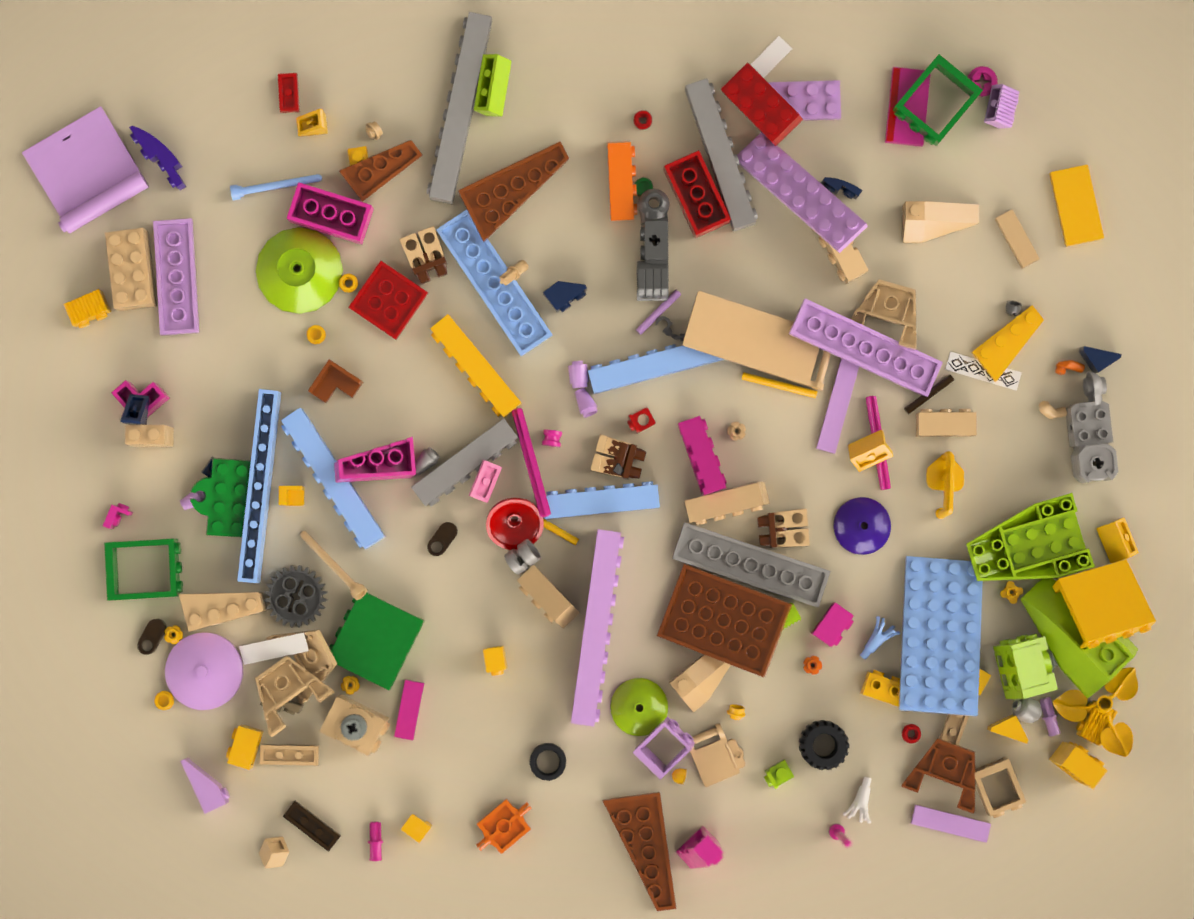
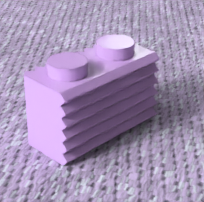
M1004 84L992 85L984 123L999 129L1011 128L1020 92Z

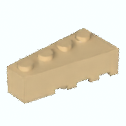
M819 236L818 241L822 248L826 247L829 253L827 257L831 264H835L839 270L837 275L841 281H845L848 284L869 271L858 248L852 247L853 241L839 253Z
M758 482L685 500L690 523L695 522L696 526L707 523V519L710 518L718 521L726 519V514L732 513L734 517L744 514V510L751 509V512L762 510L763 505L770 504L765 482Z
M262 592L179 594L189 632L267 611Z

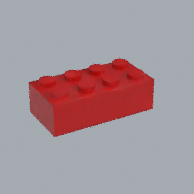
M748 62L720 89L774 146L778 145L803 120L800 114Z
M699 150L664 166L663 171L695 239L730 223L731 218Z

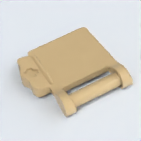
M720 723L716 724L715 728L692 737L695 744L715 735L720 737V740L696 750L693 746L690 751L705 787L740 773L739 769L745 767L742 748L738 746L735 739L727 741Z

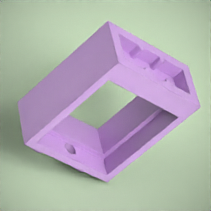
M668 716L633 751V754L660 780L695 745L692 736L686 732L684 733L679 728V724ZM664 727L685 746L667 765L646 747Z

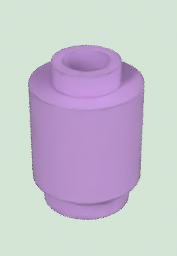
M583 360L572 361V365L568 366L569 380L572 388L587 387V382H589L587 364H583Z

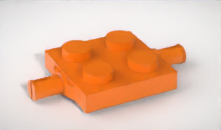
M505 799L481 819L477 826L482 830L485 838L476 844L479 850L482 851L488 844H491L502 854L531 830L523 816L532 809L531 806L526 802L517 809L512 806L508 799Z

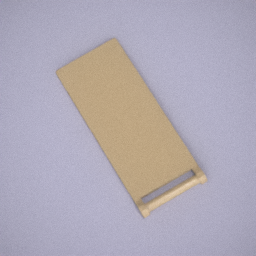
M702 291L697 292L682 343L685 347L806 385L819 391H823V381L831 353L824 351L816 381H811L819 348L789 334L794 323L793 321Z

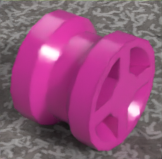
M544 429L543 434L545 438L542 441V445L561 447L559 440L562 432Z

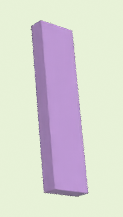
M916 804L911 819V824L986 843L991 823Z

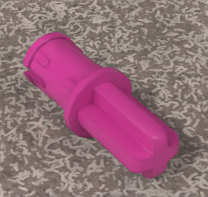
M378 821L370 822V840L368 841L370 844L369 861L382 860L381 843H383V840H381V822Z

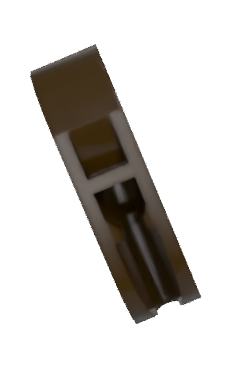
M445 522L439 527L427 545L428 552L431 555L440 556L447 550L458 532L455 524ZM436 541L442 544V550L438 553L433 552L431 549V545Z
M153 619L149 621L137 644L140 653L148 655L156 651L167 628L163 620ZM145 640L152 642V649L149 651H145L142 647Z

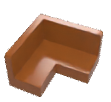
M329 359L308 389V392L327 403L337 388L353 398L364 382Z

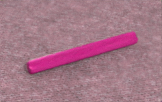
M876 396L866 397V405L872 434L882 429ZM887 460L876 464L881 490L891 488Z

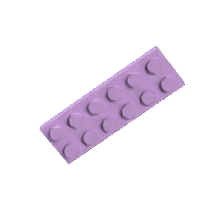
M193 219L153 221L160 335L200 333Z

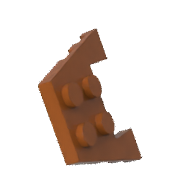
M938 738L901 787L918 793L924 775H929L963 788L957 808L974 814L975 751Z

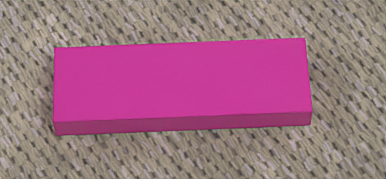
M405 680L394 737L414 740L424 683Z

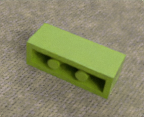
M483 54L474 111L486 116H503L511 60L498 54Z

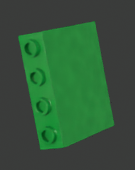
M366 593L359 600L353 598L352 602L354 605L351 610H347L343 618L346 622L343 628H338L335 634L337 640L334 645L330 644L329 649L338 666L387 690H391L425 620Z

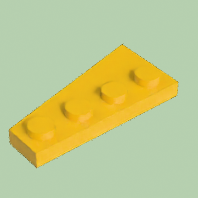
M1031 305L971 353L994 382H996L1044 319L1034 306Z

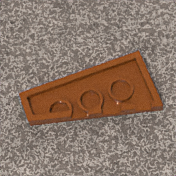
M409 140L341 169L339 172L363 202L420 158L422 153L412 140Z

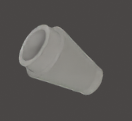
M431 447L424 449L415 462L418 475L438 463L437 460L440 456Z

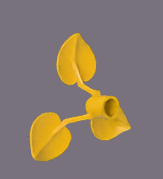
M1123 668L1105 685L1106 691L1112 693V695L1099 697L1097 703L1086 706L1088 702L1087 697L1081 691L1075 689L1068 690L1053 700V706L1058 714L1071 722L1084 720L1087 716L1086 709L1094 707L1100 713L1106 714L1110 727L1105 728L1101 733L1100 741L1102 746L1108 752L1127 757L1130 754L1133 746V733L1130 727L1123 722L1113 725L1110 711L1113 706L1112 699L1115 696L1119 700L1127 701L1136 695L1138 681L1135 668Z

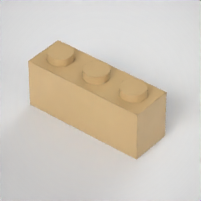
M921 409V412L916 414V437H967L977 435L976 412H971V409H959V412H952V409H940V412H932V409Z

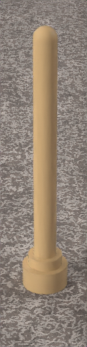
M306 531L300 533V537L350 588L351 595L356 600L361 599L367 593V588L363 584L355 583Z

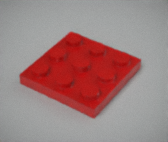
M380 261L348 308L397 340L429 293L383 261Z

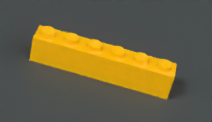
M449 314L430 328L433 332L431 334L432 338L437 344L441 341L445 346L443 351L449 358L452 356L457 361L456 367L461 373L465 371L470 376L467 380L473 387H479L482 391L479 393L485 402L490 401L493 404L491 409L498 417L501 415L503 418L507 417L522 404Z

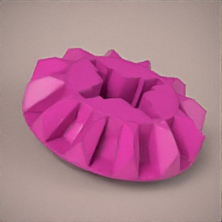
M985 66L974 68L968 75V78L983 90L979 95L981 97L990 95L992 85H997L998 83L995 72ZM981 74L983 80L988 82L984 84L983 88L980 83L976 82L980 80Z

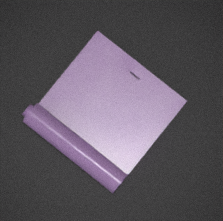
M101 106L22 152L60 215V222H58L63 232L67 231L69 234L149 187Z

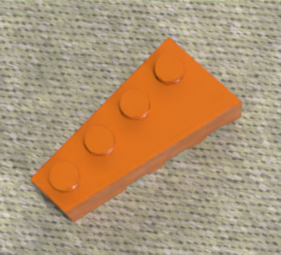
M630 141L607 142L611 221L634 220V215H637V203L633 204V196H637L636 184L632 182V177H636V166L632 165L631 157H635V146H631Z

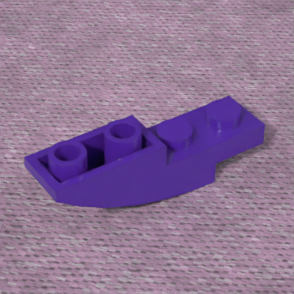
M133 125L129 127L132 131V134H130L131 138L143 148L140 152L146 160L150 159L153 163L158 161L157 164L163 172L166 170L169 177L167 180L173 188L176 186L179 190L187 187L177 172L183 166L173 153L150 133Z

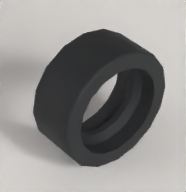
M553 743L539 745L530 756L531 771L541 780L551 781L557 779L566 768L565 753L559 746ZM543 751H553L559 757V766L552 773H544L537 766V757Z

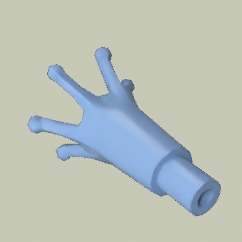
M880 616L876 617L877 621L873 634L860 654L863 659L866 660L871 653H874L889 638L900 635V631L895 632L894 625L885 632H882L885 618H881L879 625Z

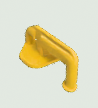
M951 451L942 454L926 470V483L929 488L944 491L943 508H938L935 513L938 519H943L952 514L954 492L961 490L964 486V470L955 461L954 454Z

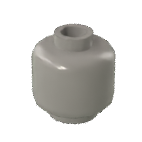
M1031 697L1016 699L1012 704L1013 715H1016L1019 720L1031 724L1039 720L1042 715L1041 704Z

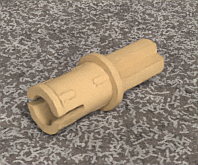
M520 260L514 266H509L507 271L499 277L500 283L508 285L513 280H518L520 275L528 270L527 262Z

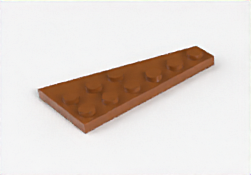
M561 141L458 190L483 243L569 160Z
M660 792L602 800L656 910L676 909Z

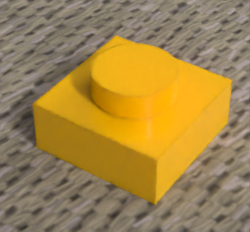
M367 146L348 149L350 166L369 158Z

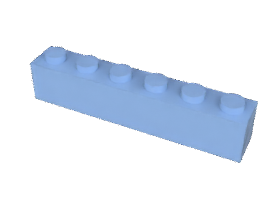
M653 481L642 482V486L634 487V483L623 484V488L616 489L615 485L604 486V490H596V487L584 488L585 492L569 489L565 490L566 494H558V491L546 492V497L551 515L545 517V519L660 508L658 484L653 485Z

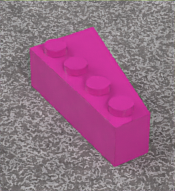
M697 416L678 423L677 425L701 495L705 496L725 489L727 482L724 474L720 472L719 458L717 455H714L712 450L714 448L712 438H708L705 431L708 430L705 419L701 420V417Z
M413 437L337 460L334 463L335 482L412 478L416 475Z
M704 826L675 851L691 869L710 867L712 864L716 865L722 860V854L724 853L720 843Z

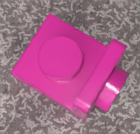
M121 503L111 505L103 526L114 529L121 521L120 513L132 516L133 512L128 510L129 506Z

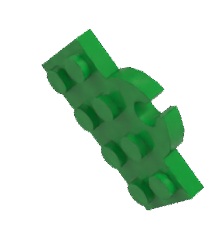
M212 458L211 477L198 480L191 488L193 493L197 491L205 492V498L202 501L190 498V502L197 512L207 516L206 535L242 537L251 460Z

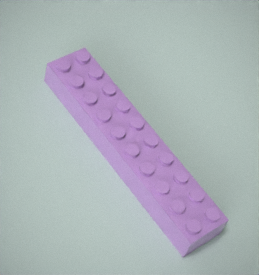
M600 529L597 531L571 719L572 724L594 726L595 722H599L600 709H597V703L602 702L603 690H599L600 683L604 684L605 671H602V666L607 664L608 652H605V645L610 644L611 633L607 632L608 625L612 626L613 614L610 613V608L615 606L616 594H613V587L618 586L619 575H615L616 567L620 568L621 556H618L619 548L623 549L624 542L621 532Z

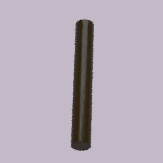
M948 375L932 387L928 397L921 395L905 407L906 413L909 415L952 383L954 378Z

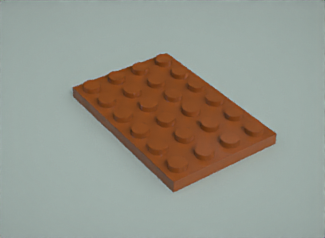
M684 564L657 636L765 678L792 604Z

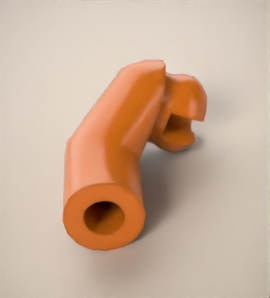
M1073 360L1061 361L1056 364L1055 372L1059 375H1064L1066 369L1082 373L1085 365Z

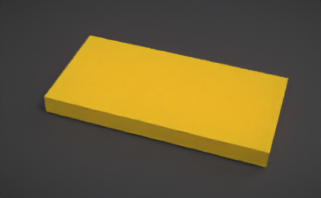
M1088 164L1050 172L1049 175L1065 246L1068 247L1104 239Z

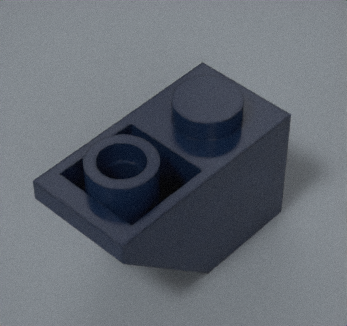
M557 281L545 290L543 295L557 313L559 311L563 313L571 307L570 303L575 299L579 301L587 295L585 293L587 286L585 284Z

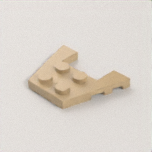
M879 279L860 307L853 313L851 320L864 325L867 316L902 325L904 329L899 345L916 350V290Z
M320 630L276 634L266 638L271 640L304 633L309 651L293 654L300 666L322 682L337 665ZM308 687L296 697L300 704H303L309 700L313 693Z
M288 656L255 678L260 701L264 709V717L268 726V734L271 737L286 728L276 710L309 687L320 703L335 693L330 687Z

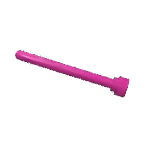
M832 824L829 828V835L834 840H840L845 847H849L851 841L845 835L844 828L840 824Z

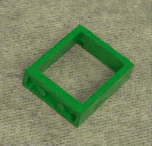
M938 54L893 109L894 115L899 120H905L910 124L911 130L921 133L926 142L937 146L983 90ZM934 68L970 96L940 134H937L903 106Z
M178 539L104 543L107 601L178 597L180 592H183V582L180 581L179 574L182 573V563L179 562L181 543L178 542ZM168 545L171 591L119 594L117 548Z

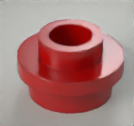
M644 110L638 111L634 115V125L641 130L648 129L652 124L651 114ZM643 117L646 119V122L640 123L639 119Z
M908 724L902 729V738L907 743H916L921 738V730L914 724ZM910 730L914 731L913 737L908 736Z

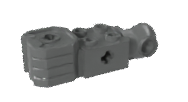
M659 189L646 190L638 201L642 225L640 241H644V245H641L640 260L644 261L637 262L638 301H667L669 295L667 212L670 203L667 195ZM656 199L659 202V206L652 208L648 202Z

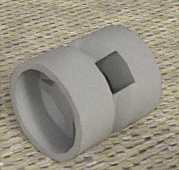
M528 539L517 545V549H512L504 556L509 567L518 575L527 570L528 565L532 566L541 559L539 551Z

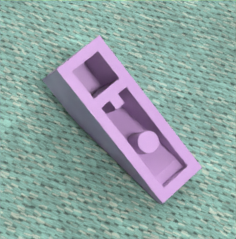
M189 758L181 760L182 766L205 814L229 802L228 798H230L226 787L223 788L217 780Z

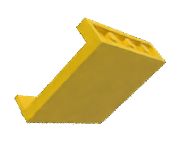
M1127 559L1060 578L1052 586L1055 593H1062L1084 641L1080 646L1081 649L1086 647L1092 649L1099 646L1102 642L1109 644L1122 636L1124 639L1129 638L1139 631L1141 634L1148 632L1156 622Z

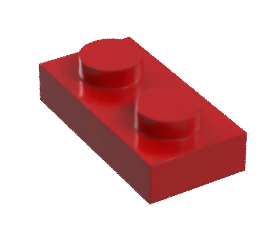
M278 74L280 113L300 112L298 74Z

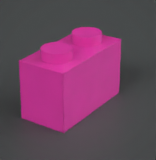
M833 602L811 634L829 647L837 646L843 638L841 636L842 632L852 626L854 615Z

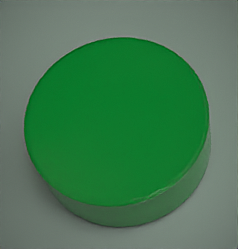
M639 178L635 182L639 197L646 190L653 189V184L648 178Z

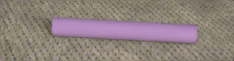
M675 290L668 297V300L664 301L636 331L641 335L681 296V293Z

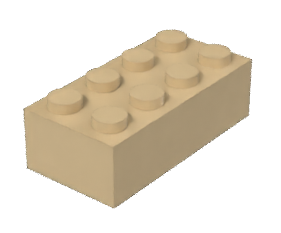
M144 228L105 232L113 308L117 311L156 307L148 231Z

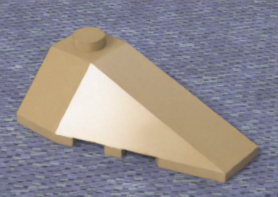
M906 201L902 205L903 243H923L979 224V205Z
M703 654L669 683L688 707L695 712L710 699L731 665Z

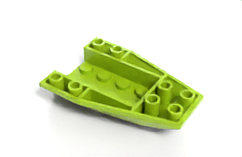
M1069 493L1035 503L966 543L976 580L1059 578L1095 567L1090 549H1086L1075 514L1078 510L1073 494Z
M1043 578L1020 600L1041 636H1045L1047 646L1060 669L1088 699L1112 680L1135 657L1138 648L1129 638L1124 639L1122 636L1109 644L1102 642L1095 648L1089 649V647L1081 649L1080 646L1084 641L1062 593H1055L1052 587L1056 581L1053 578Z

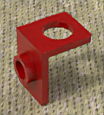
M647 407L633 415H628L629 420L627 424L631 431L635 430L637 434L656 424ZM641 414L647 415L649 417L648 424L640 425L638 417Z

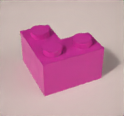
M125 380L111 392L124 408L130 394L149 396L147 418L170 399L165 391L155 382H152L140 393L131 382Z

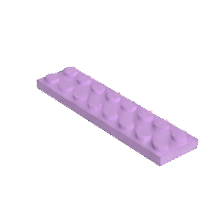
M762 132L737 154L739 164L837 252L840 253L868 227L866 222L780 147L774 146Z
M806 298L803 300L789 332L790 335L925 397H928L943 363L918 350L900 346L898 341Z

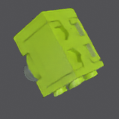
M1025 634L1017 636L1016 639L999 641L1000 645L993 646L1006 699H1026L1058 690L1055 675L1052 671L1059 665L1047 647L1045 636L1037 637V634Z

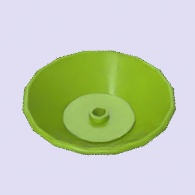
M301 227L283 230L269 239L258 255L256 266L258 286L268 302L282 311L297 314L316 311L331 301L340 287L339 280L343 273L340 253L331 240L316 230ZM299 265L301 267L300 271L295 272L294 267Z

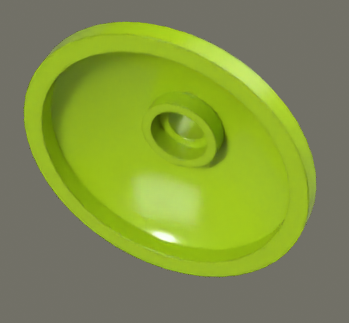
M634 678L625 681L615 690L610 704L611 715L615 724L625 733L633 736L649 735L667 717L668 701L664 691L655 682L645 678ZM638 704L643 706V710L640 712L636 710Z

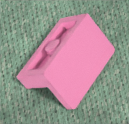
M483 460L469 496L488 503L502 467Z

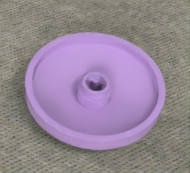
M196 633L179 641L171 650L166 661L165 678L170 692L180 703L197 710H210L224 705L237 693L243 679V662L236 647L226 638L214 633Z

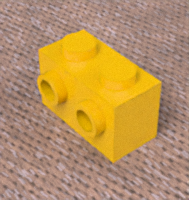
M873 670V673L867 671L860 693L899 707L900 678L892 676L891 679L884 677L885 673Z

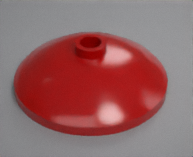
M508 498L498 502L491 508L486 518L488 536L496 545L507 550L517 549V545L526 539L534 544L540 538L544 528L543 517H540L537 506L523 498Z

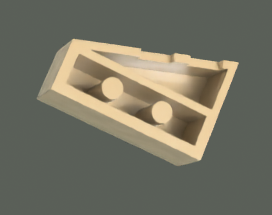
M535 565L531 566L517 580L521 585L519 589L526 596L530 594L534 598L531 602L538 609L542 607L546 611L544 616L551 623L555 621L564 629L580 613Z

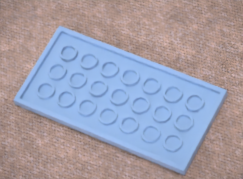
M906 556L899 710L978 716L983 581L976 580L971 561Z

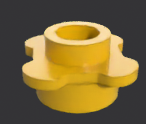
M1008 581L1000 595L1002 598L1008 599L1011 604H1015L1019 595L1023 594V589L1014 585L1013 581Z

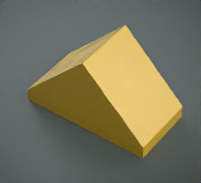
M317 109L296 118L298 136L328 134L326 114L323 109Z
M1011 714L987 727V730L1026 744L1028 743V738L1016 715Z

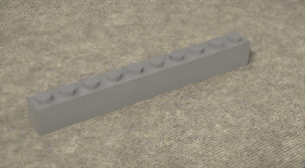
M469 12L468 17L464 18L463 28L465 33L464 36H460L459 47H461L460 54L456 55L455 59L457 70L452 73L451 83L453 88L452 91H448L447 95L449 107L444 110L443 120H445L444 128H440L439 139H441L440 146L436 147L435 151L437 162L436 165H432L431 175L433 180L427 187V194H429L430 200L453 205L476 99L482 57L486 53L492 26V16Z

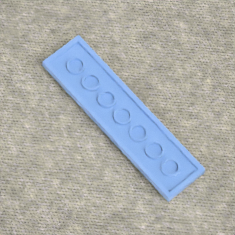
M467 209L436 229L521 357L553 336L517 281L513 280L508 285L500 283L499 277L507 271V266L488 239L483 243Z

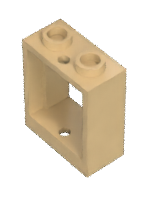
M1004 757L975 769V786L988 816L1000 817L1005 814L1004 811L1009 809L1012 811L1018 810L1023 807L1022 804L1026 803L1008 758ZM1006 769L1017 799L992 808L981 778Z

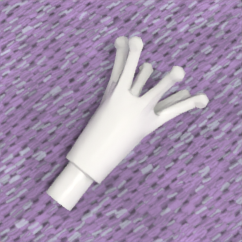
M864 777L854 802L843 813L846 816L851 811L847 816L848 819L854 817L859 809V822L862 823L863 820H867L868 824L871 823L868 814L871 778Z

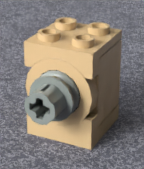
M341 694L336 697L319 732L369 756L371 753L375 754L382 742L379 738L381 735L384 736L390 726V723H388L389 717Z

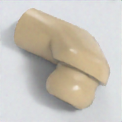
M1042 401L1039 404L1041 414L1048 419L1067 416L1065 407L1055 409L1049 405L1048 401Z

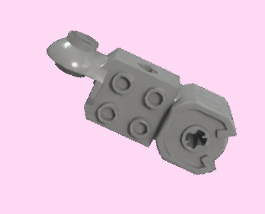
M1088 371L1086 378L1083 379V390L1085 396H1088V402L1072 404L1066 408L1069 446L1074 447V452L1071 455L1073 476L1080 483L1113 480L1118 473L1116 450L1108 444L1113 442L1109 404L1102 400V394L1107 392L1106 380L1104 377H1099L1096 373Z

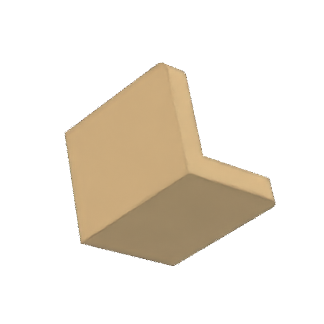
M283 836L265 839L259 852L265 869L283 866L289 854V849Z

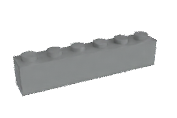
M502 419L411 488L425 506L430 505L432 507L440 501L438 497L444 493L446 495L450 494L456 489L454 485L459 482L463 484L471 478L469 474L475 470L478 472L483 460L488 461L492 459L494 461L502 455L500 451L507 447L509 450L516 445L518 436L506 420Z

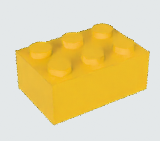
M1062 741L1049 758L1051 762L1078 783L1092 789L1096 787L1108 771L1103 767L1104 763L1097 757L1089 756L1087 749L1071 741L1069 743Z

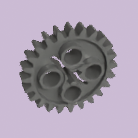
M291 565L290 571L284 567L283 574L277 571L278 578L271 577L270 579L273 581V584L266 585L270 588V591L264 592L269 595V598L264 601L271 604L266 609H273L270 616L277 615L276 622L283 619V626L290 622L291 628L294 627L295 623H297L298 627H302V622L307 626L309 625V619L315 622L316 618L314 615H322L319 609H325L326 607L322 605V602L328 600L323 598V595L328 592L321 589L326 584H319L322 577L315 578L316 571L309 574V567L302 571L301 565L298 566L297 570H295L294 565ZM290 578L295 581L293 589H289L286 585L287 580ZM303 580L304 583L298 592L300 599L295 600L292 612L290 613L288 610L294 601L292 593H297L300 581ZM306 586L313 588V594L310 597L304 594ZM282 596L288 599V604L285 607L279 604V599ZM300 603L306 607L304 614L297 612V606Z

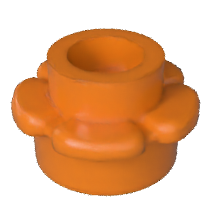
M817 656L807 657L803 662V668L806 673L816 675L822 669V662L819 661Z

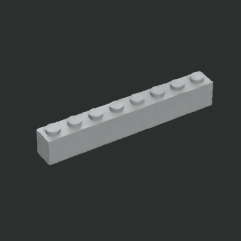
M707 78L685 86V92L722 201L731 218L730 225L732 230L735 232L753 226L756 223L755 219H758L755 208H751L750 201H752L750 192L745 190L743 185L746 183L743 172L739 173L737 167L740 165L736 154L733 155L731 149L733 147L732 139L726 135L727 124L725 119L720 117L721 107L719 101L714 99V86L708 82Z

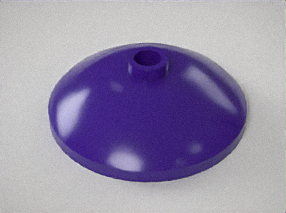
M859 497L847 501L838 509L834 518L833 529L837 541L844 549L854 554L866 555L878 551L887 542L891 532V520L888 512L879 502L870 498ZM862 522L867 523L866 529L861 528Z

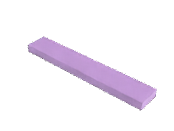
M842 358L816 449L835 454L859 369V366Z

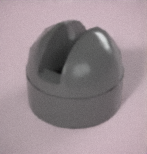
M1007 301V314L1017 316L1021 311L1022 304L1017 301Z

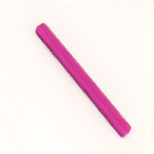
M516 408L512 411V416L540 517H547L551 515L523 409Z

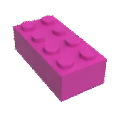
M298 182L287 220L290 223L362 245L374 208L370 204Z

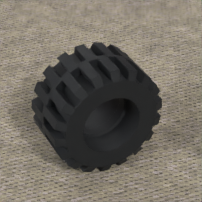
M820 720L812 722L813 724L811 725L808 724L806 729L802 731L801 738H799V751H801L803 759L809 765L819 770H832L831 768L839 767V764L845 761L844 758L849 753L847 752L849 739L844 733L845 731L831 721ZM821 734H829L835 741L834 750L827 756L817 755L813 750L815 738Z

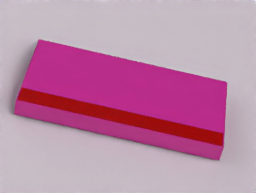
M892 68L885 143L923 147L924 136L919 132L916 133L911 130L910 124L905 120H899L894 115L893 109L925 70ZM931 73L903 105L925 124Z

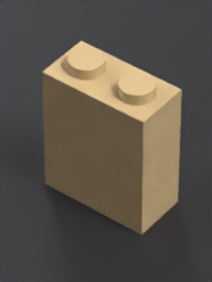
M125 425V445L133 447H174V428L166 425Z

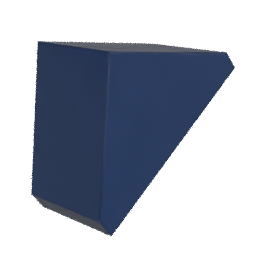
M1086 346L1079 349V353L1094 373L1102 371L1122 356L1119 353Z
M130 394L121 417V423L147 425L149 396Z

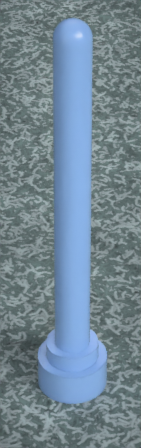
M316 174L247 187L236 184L230 185V191L234 201L240 200L246 194L297 186L298 182L303 184L320 182L322 176Z

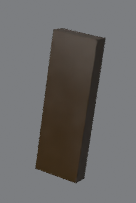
M296 800L283 815L286 820L328 852L341 836Z

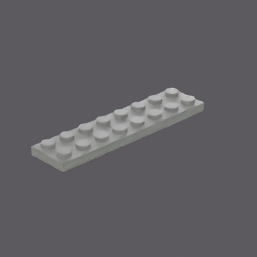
M685 522L672 558L818 608L831 572Z

